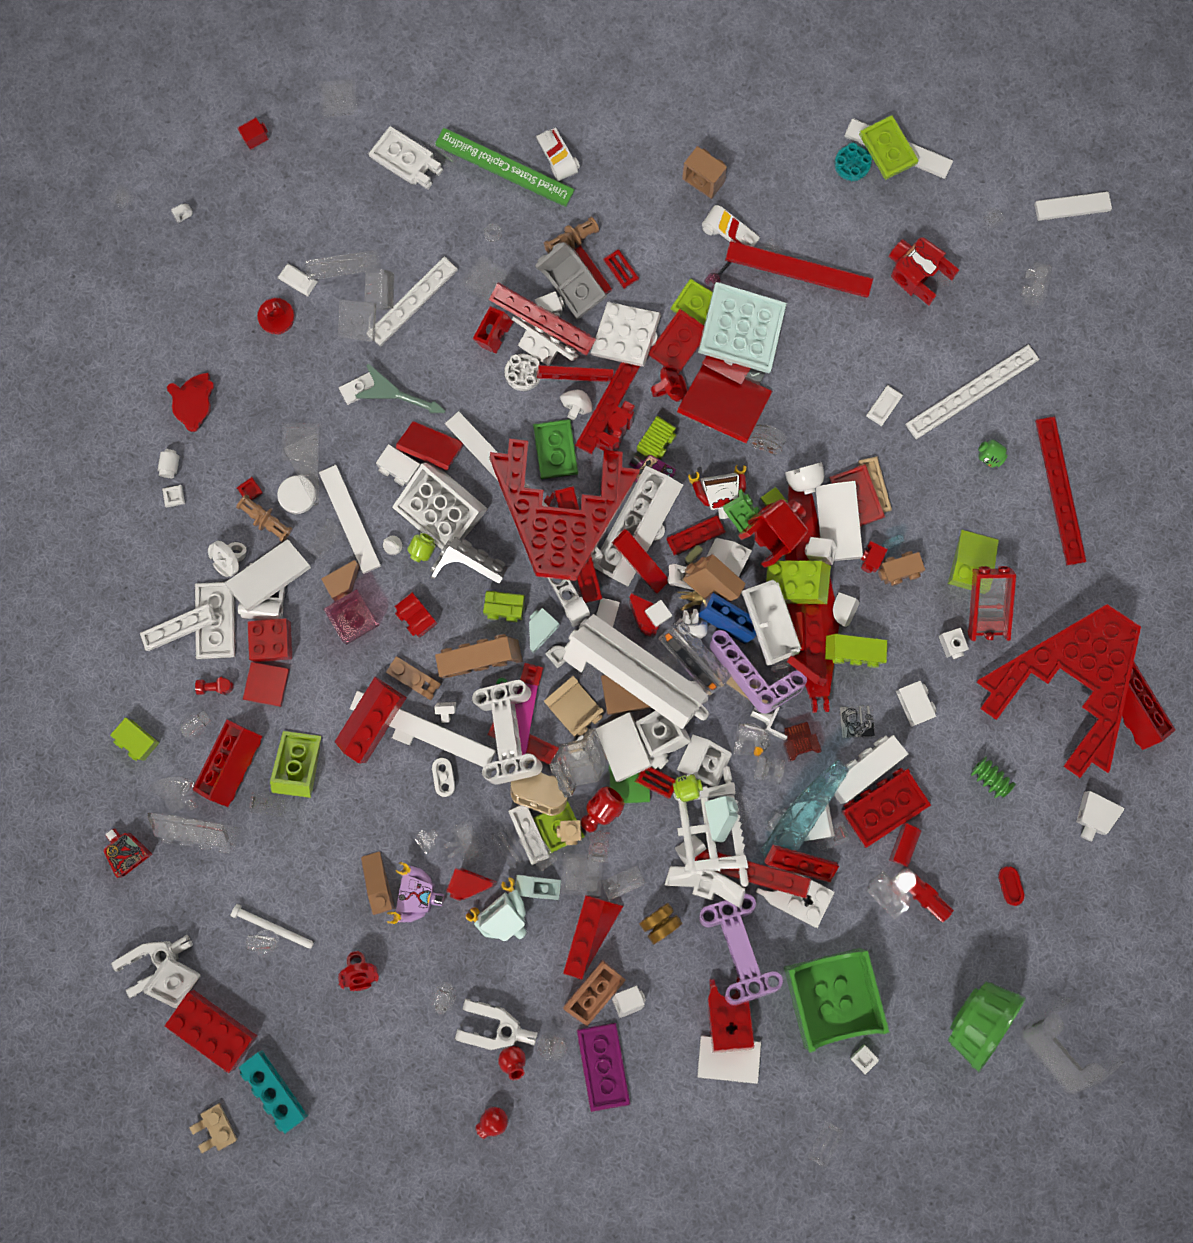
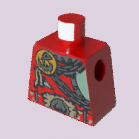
M114 828L105 835L111 844L104 848L103 852L116 878H123L153 855L131 833L120 835Z

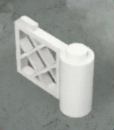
M286 586L280 589L279 598L269 597L249 612L239 603L238 614H241V617L246 619H282Z

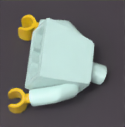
M511 877L508 878L511 883L510 887L506 886L504 881L501 884L504 890L509 891V894L505 892L482 913H480L478 908L472 907L470 910L474 917L470 913L466 914V919L474 921V925L485 937L499 938L502 941H507L513 935L518 939H522L526 934L527 930L523 927L526 915L524 903L518 891L514 890L515 881Z

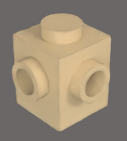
M580 820L560 821V826H557V838H561V842L565 841L566 845H578L577 841H581Z

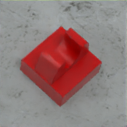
M525 663L520 680L539 687L544 668Z

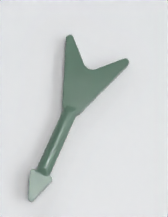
M367 364V369L374 381V386L356 394L355 397L357 399L398 398L428 409L429 413H445V410L435 401L430 403L399 391L376 369Z

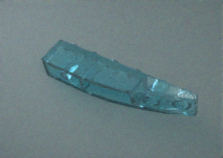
M837 759L811 782L781 817L760 850L765 858L773 845L798 851L849 772V769L840 760Z

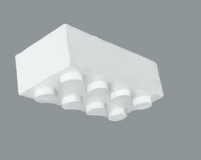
M894 735L881 737L873 743L875 745L873 749L870 747L858 755L860 757L858 761L856 759L850 761L843 767L844 772H836L828 779L830 783L826 786L840 804L847 803L908 755Z

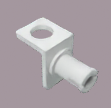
M754 707V711L750 716L765 722L767 725L766 732L786 740V735L770 728L780 707H777L774 712L761 713Z

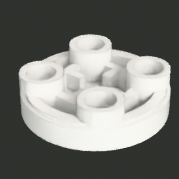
M528 354L511 356L505 367V378L508 384L519 391H528L536 387L541 380L537 378V369L540 365L538 359Z
M302 476L287 478L278 489L280 505L292 514H301L308 511L317 499L314 485Z

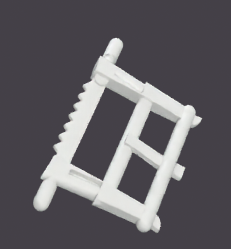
M724 766L723 776L726 784L707 788L706 785L700 791V797L695 799H701L705 825L690 827L687 804L682 802L680 798L677 799L675 793H673L674 798L679 803L682 828H677L678 836H684L687 857L684 871H689L691 875H694L696 871L716 870L720 872V869L739 868L741 885L747 886L749 881L745 868H748V863L743 853L745 844L742 843L744 837L741 836L743 830L740 829L742 824L739 822L740 815H738L732 827L736 856L718 858L716 843L712 841L705 802L709 801V798L728 796L735 800V784L731 782L730 767ZM706 832L710 859L695 861L691 835Z

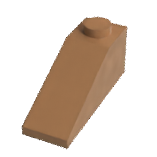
M376 852L361 857L367 894L373 915L395 909L381 853Z

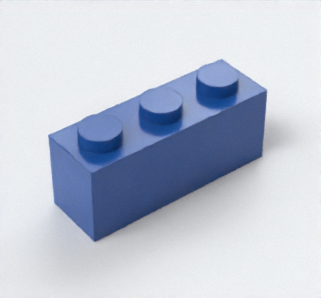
M712 593L703 600L698 611L700 618L727 632L730 636L744 644L755 638L756 632L748 613L715 593Z

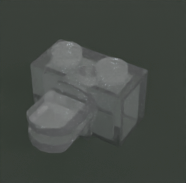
M904 869L891 879L882 871L869 882L867 892L895 920L910 907L911 898L906 893L915 886L916 875L913 871Z

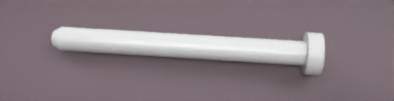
M236 904L232 910L231 917L233 918L241 917L307 948H312L314 944L307 938L241 909L242 906Z

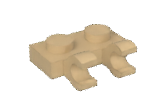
M220 1103L201 1113L203 1120L189 1127L193 1135L207 1127L212 1137L198 1146L201 1153L214 1146L219 1151L238 1140Z

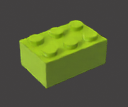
M777 561L774 565L768 566L766 582L774 580L776 583H779L785 603L827 604L831 566L823 561Z

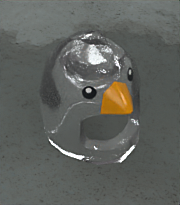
M748 722L739 723L736 730L733 753L738 755H761L770 747L769 734L760 725Z

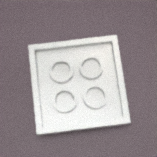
M607 302L591 354L601 358L644 367L661 317L660 313Z

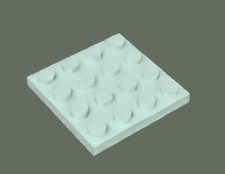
M716 282L698 353L770 373L786 303Z

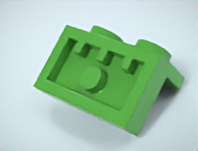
M742 489L738 491V498L723 506L724 512L740 533L749 525L748 520L760 511L758 507L753 506V500L750 495H745Z

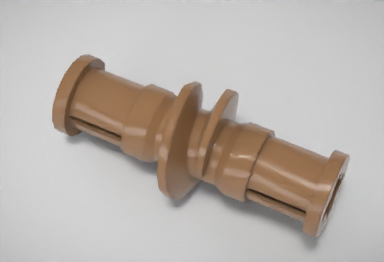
M590 217L588 221L574 228L567 225L564 228V234L558 235L551 241L544 242L545 250L549 254L556 244L563 242L575 249L574 243L581 246V240L585 239L586 236L599 232L598 224L593 217Z
M247 494L238 502L236 508L242 509L249 517L255 519L253 525H259L260 531L266 527L269 532L279 537L281 542H284L292 532L291 527L287 528L280 520L271 515L272 508L265 511L259 504L249 499Z

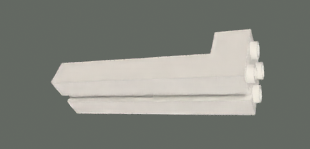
M594 614L589 619L585 618L582 621L578 631L575 629L569 636L570 641L564 648L565 655L563 660L582 672L586 663H590L681 729L687 725L708 696L707 693Z

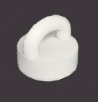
M389 536L384 539L383 548L388 554L396 555L400 553L403 545L398 537Z

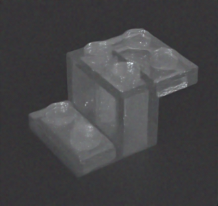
M595 728L587 730L582 740L561 744L550 763L551 772L555 775L558 781V788L562 791L565 798L572 796L579 785L598 782L608 764V759Z

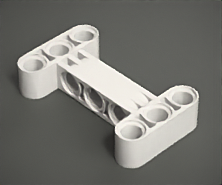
M547 578L562 603L565 614L573 627L582 623L585 618H590L587 605L582 597L578 596L570 580L563 579L561 583H555L553 578ZM566 591H570L573 594V597L569 600H565L562 597Z
M521 680L478 689L472 696L473 703L481 710H492L499 761L486 764L483 767L482 774L486 780L495 785L536 776L542 770V763L534 755H522L515 704L527 701L531 696V690ZM523 688L522 693L517 694L518 690ZM505 692L504 697L499 699L500 694ZM486 697V701L481 703L482 698ZM534 761V766L528 769L529 763ZM515 766L514 772L509 773L510 768ZM497 770L496 775L491 778V773Z

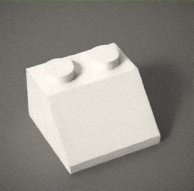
M716 538L706 557L712 554L715 555L739 577L752 550L736 542Z
M657 711L635 722L651 757L674 752L691 742L685 727L681 729Z
M692 735L691 742L688 744L677 770L685 775L693 774L696 779H700L701 782L711 787L718 786L723 775V767L727 766L732 753L708 739Z

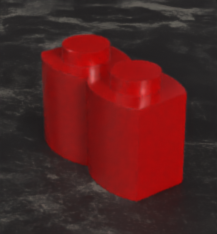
M413 592L394 606L397 610L395 612L396 616L401 622L405 620L409 626L406 628L412 636L417 635L420 638L438 624Z

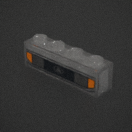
M681 618L658 637L662 644L709 696L724 686L732 676L716 659L715 655L702 643L701 639L692 633L689 626Z

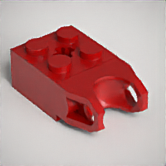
M709 980L710 993L707 1005L712 1053L752 1050L754 1048L749 1001L738 1005L729 1004L725 997L718 992L715 980ZM736 990L735 994L730 997L734 1000L739 999V991ZM729 1024L736 1028L733 1034H730V1031H726Z

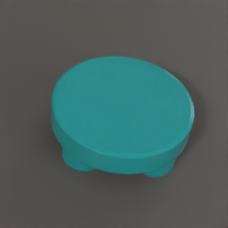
M850 143L837 153L834 161L835 170L845 180H860L868 174L871 168L872 157L863 147L858 146L856 143Z

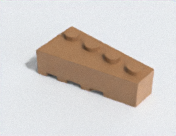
M506 634L497 635L494 640L490 641L488 639L476 641L477 644L471 646L470 643L459 645V649L452 650V648L442 649L441 653L435 654L438 673L441 678L471 673L472 669L474 671L487 670L489 665H492V667L506 666L507 661L523 662L518 639L508 637Z

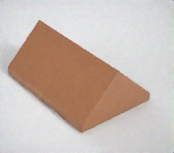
M602 960L566 1002L563 1009L588 1026L626 979Z

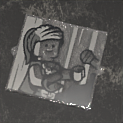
M873 705L839 707L840 721L838 724L841 727V739L876 737V719H874Z

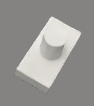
M677 564L669 565V585L694 590L682 580L686 573V567Z

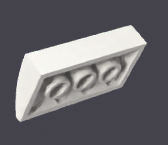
M855 481L816 487L820 538L834 541L837 546L834 561L861 559L863 553Z

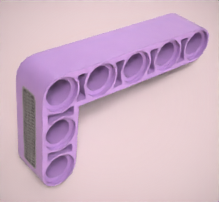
M718 630L713 633L710 642L711 651L759 712L769 713L803 691L807 677L801 672L793 671L776 683L768 686L727 632ZM720 640L723 644H719L716 641ZM727 655H732L735 658L731 659ZM739 670H744L746 673H741ZM796 680L800 684H795L793 681ZM750 685H756L758 688L754 689ZM777 690H782L785 694H781ZM762 700H768L769 704L764 703Z

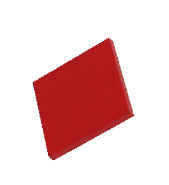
M703 364L678 407L677 412L741 442L747 443L772 394V390L746 379L740 384Z

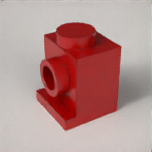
M870 541L866 546L869 551L865 550L861 558L863 561L861 569L867 573L876 572L879 569L888 550Z

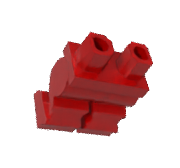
M624 401L621 408L616 406L614 414L611 415L608 421L609 434L602 432L596 436L597 448L602 451H619L622 437L626 434L627 429L630 430L632 426L633 410L635 408L633 404Z

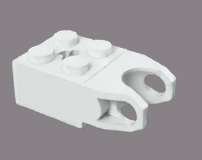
M768 866V867H771V868H775V869H778V870H782V871H785V872H789V873H792V874H796V875H799V876H803V875L798 874V873H794V872L787 871V870H783V869H780V868ZM811 880L808 892L811 903L804 906L805 902L802 900V897L778 890L771 892L763 891L759 888L756 890L771 905L815 928H818L835 893Z

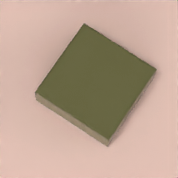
M696 545L685 557V563L687 565L693 563L702 553L703 549Z

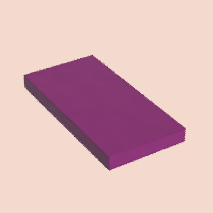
M616 1022L577 1029L590 1111L594 1112L630 1105Z

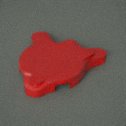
M210 380L205 381L201 385L189 381L184 390L174 383H170L167 386V391L173 398V414L190 432L198 431L203 423L202 420L207 415L209 416L211 408L209 398L215 387L214 383Z

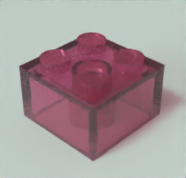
M357 589L324 608L336 632L346 645L379 626L365 599Z

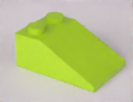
M961 530L947 584L971 590L972 569H979L980 566L995 569L998 540ZM981 578L980 593L985 594L990 591L993 578Z
M283 731L270 779L272 793L311 798L321 736Z

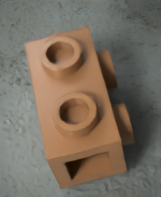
M910 551L902 554L901 558L895 559L890 557L883 560L884 563L880 565L878 570L881 581L884 580L885 585L891 583L894 586L902 583L903 579L909 578L914 580L921 577L920 574L925 571L920 553L913 554Z

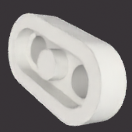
M439 758L432 765L435 790L438 795L449 797L455 791L452 764L445 758ZM442 764L446 766L444 772L439 770V766ZM443 784L449 785V789L447 791H443Z

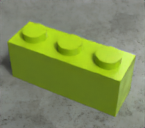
M840 634L826 636L825 659L833 660L834 664L850 662L852 666H861L863 663L867 664V667L878 668L879 664L887 663V640Z

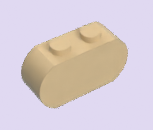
M540 772L536 776L511 781L510 795L517 804L550 816H555L561 813L567 805L568 787L558 777L548 776Z

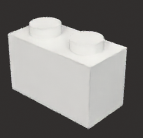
M389 444L376 462L379 472L387 477L389 474L395 477L394 481L401 486L408 485L420 467L419 463Z
M921 681L896 691L911 727L936 717V707L933 702L929 701L927 696L929 694L928 689Z

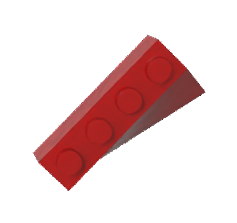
M589 895L585 896L563 974L579 979L583 978L621 912L622 905Z

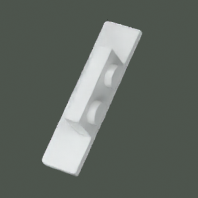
M513 316L512 320L526 329L518 346L545 365L550 366L558 352L571 361L578 359L579 355L575 353L576 350L569 345H563L555 337L550 336L520 317Z

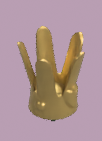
M677 591L678 593L685 594L679 598L692 601L684 605L681 611L694 605H700L703 602V597L696 591Z

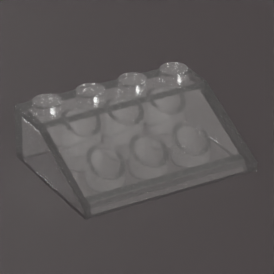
M147 813L155 837L162 838L161 842L173 843V840L181 841L180 845L192 847V844H199L200 849L211 850L212 847L219 848L218 852L229 854L231 850H237L241 827L170 814Z

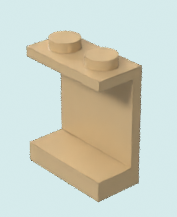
M574 676L544 700V703L574 737L577 735L579 737L583 736L589 730L587 726L592 722L595 725L603 718L601 714L604 713V710L595 703Z

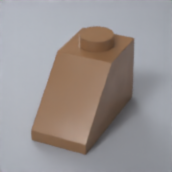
M355 560L321 578L334 601H343L352 592L359 570V565Z

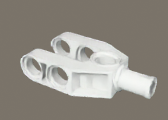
M188 935L174 943L170 941L145 943L113 961L111 965L118 972L124 969L123 966L130 965L141 959L143 954L144 956L150 954L152 962L158 969L163 963V960L160 958L161 951H164L169 958L178 961V954L193 946L192 941L186 942L190 940ZM152 976L142 979L134 987L126 989L128 997L132 998L143 991Z
M465 999L463 1010L500 1020L497 1038H486L479 1036L475 1032L467 1033L457 1029L455 1040L490 1050L511 1046L517 1041L535 1045L538 1032L521 1029V1026H519L520 1022L504 1008L497 1006L494 1008L490 1007V1004L471 1002V999ZM504 1026L512 1029L511 1036L508 1037L502 1033Z

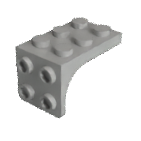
M565 242L556 244L552 251L540 257L535 265L553 284L577 319H580L607 297L577 252Z
M454 537L452 542L447 541L440 553L442 557H438L430 571L433 572L431 578L435 579L445 564L461 562L493 581L500 583L508 567L501 560H494L489 557L488 553L484 550L473 548L470 542Z

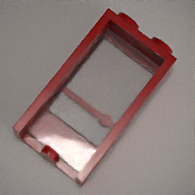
M980 566L979 569H972L969 638L971 641H976V636H984L987 640H994V635H1003L1007 641H1011L1016 573L1008 566H999L995 569Z

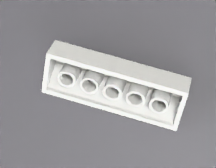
M645 466L600 550L603 557L593 563L594 568L629 586L636 571L611 542L626 529L647 553L675 499L679 495L683 484L657 470Z

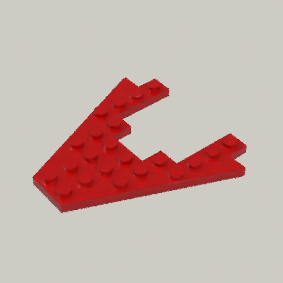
M509 439L508 454L490 452L489 460L535 575L537 577L576 581L638 478L640 469L623 468V452L604 450L601 496L582 494L580 510L542 506L544 490L524 488L528 441Z
M1108 604L1104 605L977 680L976 683L991 692L980 709L997 720L1031 673L1049 684L1057 671L1061 669L1092 690V693L1081 707L1098 718L1063 767L1079 778L1082 777L1091 763L1109 773L1141 626Z

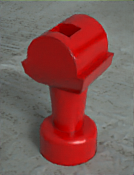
M223 677L218 678L216 682L206 683L203 679L196 680L195 682L197 695H204L206 691H217L222 695H226V693H230L234 689L232 681Z

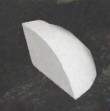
M838 592L833 606V614L836 621L842 626L847 627L851 623L860 602L856 598Z

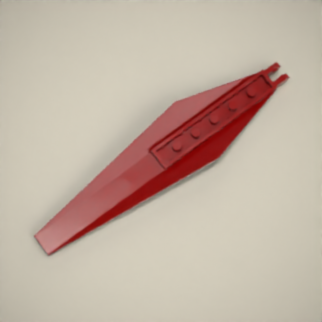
M788 486V502L794 500L805 509L806 517L802 522L807 527L808 533L791 553L785 555V561H810L805 554V547L809 544L810 537L820 538L812 493L804 494V491L797 492ZM831 579L829 580L827 604L786 603L789 613L803 612L805 615L806 651H801L793 656L802 660L827 679L824 686H821L807 678L805 687L809 699H811L813 713H817L818 710L816 698H823V709L825 712L830 710L828 697L830 696L834 663L833 660L825 659L826 636L838 634L839 623L833 614L835 597Z

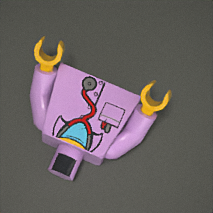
M401 861L399 862L404 867L402 871L396 870V872L402 875L396 911L387 913L393 914L394 919L387 921V923L413 922L423 918L426 912H430L431 904L443 905L444 894L433 893L435 884L432 883L431 877L422 869L408 866Z

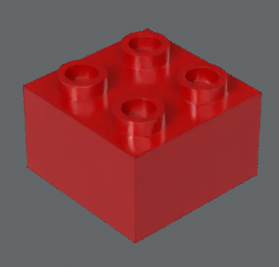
M286 618L248 621L249 660L253 662L291 660V622Z

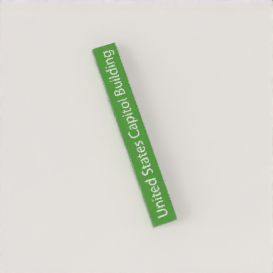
M446 128L442 129L435 142L437 147L567 207L574 193V189Z

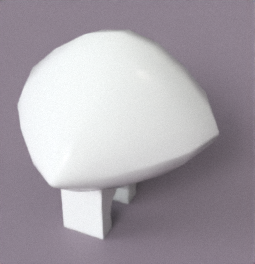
M583 390L568 391L560 396L563 405L570 409L567 417L572 420L577 417L578 413L587 414L593 411L591 400Z
M693 609V613L690 614L687 610H684L683 618L677 623L675 629L690 639H701L707 634L708 624L707 621L699 617L697 609Z

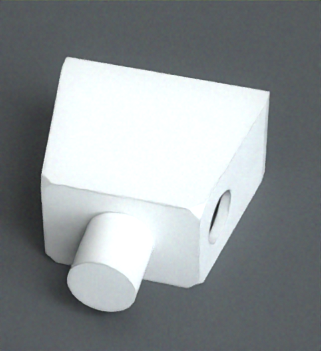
M1091 791L1084 792L1076 820L1077 823L1085 826L1081 837L1092 842L1096 832L1106 835L1125 808Z

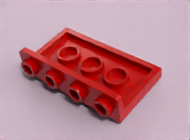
M909 768L896 770L892 773L893 778L889 780L884 778L876 784L877 788L873 791L868 789L860 794L861 798L856 802L852 799L843 805L845 809L841 811L865 848L931 806L910 774Z

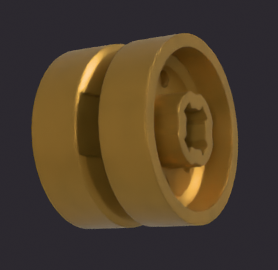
M666 903L639 923L644 932L652 928L654 929L648 934V938L653 945L683 924L677 915L669 918L674 912L669 903Z

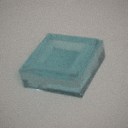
M900 534L885 540L881 546L890 549L901 545L905 540Z

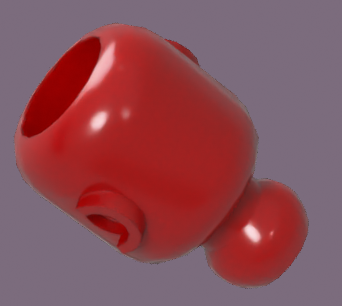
M601 787L587 802L586 809L588 815L583 816L580 821L583 829L591 833L596 831L598 824L608 825L616 817H619L625 806L622 796L611 787Z

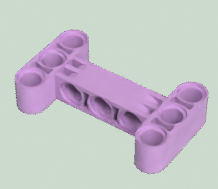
M745 894L743 901L751 903L750 909L739 908L725 900L704 907L699 917L700 923L707 928L721 924L740 982L730 985L725 993V999L732 1005H738L775 993L783 984V978L778 972H769L761 975L741 918L750 915L756 905L754 897ZM730 907L733 913L725 915L722 912V908ZM709 912L713 914L714 919L706 921L703 915ZM768 978H776L778 986L771 987L768 984ZM752 983L757 984L759 992L751 993L748 986ZM731 990L739 991L740 998L737 1000L732 999L729 995Z

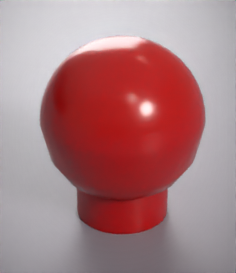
M517 1046L504 1048L498 1058L500 1068L509 1075L511 1080L522 1078L525 1074V1053Z
M499 1107L486 1109L481 1116L480 1122L475 1126L477 1134L483 1139L488 1136L502 1134L508 1126L507 1114Z

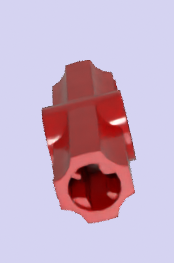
M907 869L897 881L913 895L912 898L921 903L920 906L929 910L941 923L952 915L954 910L938 896V892L926 882L924 883L912 870Z

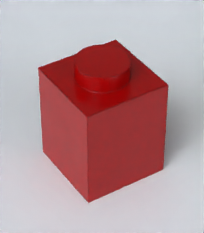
M257 118L237 128L249 150L269 140L266 135L268 130L263 122L259 123Z

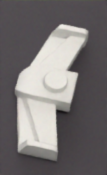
M670 866L665 886L694 887L692 893L694 895L713 900L714 894H717L735 906L742 907L745 888L716 870L696 871V874L691 875L689 871H684L685 867Z

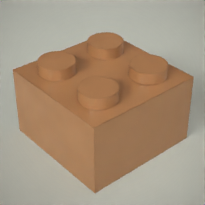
M697 146L684 162L682 179L712 199L725 183L727 166L722 160L711 156L706 149H701Z

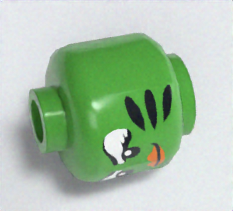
M993 439L988 442L984 441L978 448V451H980L978 455L979 460L991 468L1000 467L1008 456L1006 454V447Z

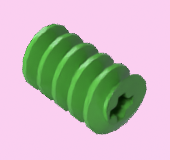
M986 756L973 768L971 776L978 774L979 776L976 781L984 780L983 787L990 785L988 792L990 793L995 790L994 798L999 796L1004 798L1012 791L1016 783H1009V777L1003 778V771L997 773L998 766L991 767L993 761H986Z

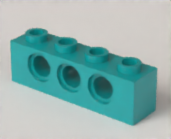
M263 1050L257 1052L238 1067L242 1079L250 1083L252 1093L256 1098L261 1099L263 1109L268 1115H272L275 1120L274 1124L280 1132L283 1131L286 1134L308 1116ZM257 1071L263 1072L265 1076L264 1081L257 1079ZM269 1088L275 1089L276 1097L269 1096ZM281 1104L288 1108L287 1114L280 1112L279 1107Z

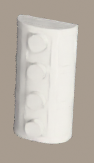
M771 580L741 591L766 664L771 665L798 654L801 646L779 583Z

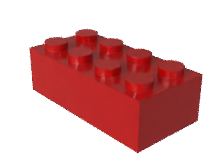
M195 990L186 994L164 1026L227 1073L235 1070L258 1037Z

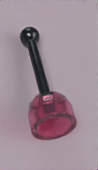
M728 261L718 273L709 274L704 280L707 285H709L710 281L713 284L716 282L721 283L720 275L732 262Z

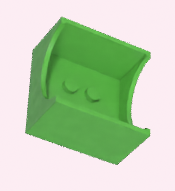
M857 948L784 966L803 1046L809 1052H814L819 1047L847 1038L889 1033L867 950Z

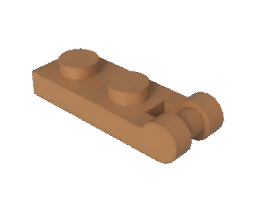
M397 656L386 671L387 674L429 700H432L434 697L433 693L441 686L439 682ZM425 682L430 684L427 690L422 688Z

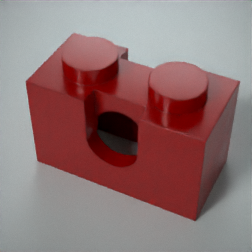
M490 306L472 339L480 347L497 354L502 344L500 339L504 333H508L514 321L504 311ZM489 324H491L493 328L490 331V333L487 334L486 328Z

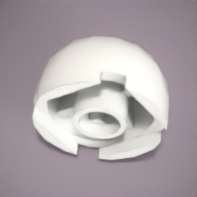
M822 462L785 472L789 486L797 492L804 491V494L816 492L815 488L822 484L825 476Z

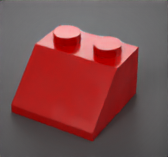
M631 593L629 604L637 626L641 629L640 632L649 637L652 634L656 636L660 625L655 627L645 613V610L654 605V603Z

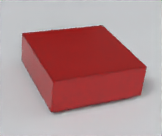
M253 477L236 487L242 496L247 494L251 500L263 494Z

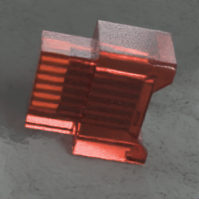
M808 722L783 729L787 736V742L783 743L789 762L804 753L811 751L816 753L822 752L817 734H811Z

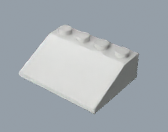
M429 462L420 465L393 505V508L419 531L431 536L434 539V543L440 549L444 548L448 540L452 542L454 537L459 540L464 539L488 509L441 468Z

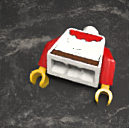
M736 465L734 473L700 478L699 473L696 472L697 478L692 479L690 474L688 475L696 497L704 506H709L711 510L718 509L719 519L729 518L724 512L723 506L738 498L739 490L742 489L745 493L747 488L744 475L746 472L745 465H743V471H738Z

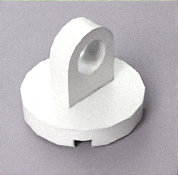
M216 541L209 545L208 555L210 559L213 558L214 563L212 564L221 575L231 577L238 573V562L245 558L246 547L239 542L227 545L222 541ZM233 550H239L241 553H234Z

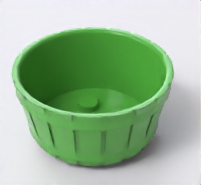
M986 981L980 989L975 988L958 1012L950 1026L953 1032L948 1042L979 1073L1013 1023L1026 997Z

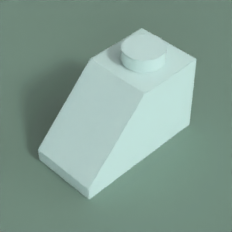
M543 608L540 611L536 610L530 616V650L533 654L560 626Z
M728 796L705 802L712 841L725 842L738 818L737 802L734 798Z
M517 875L515 890L518 891L520 896L559 900L561 880Z

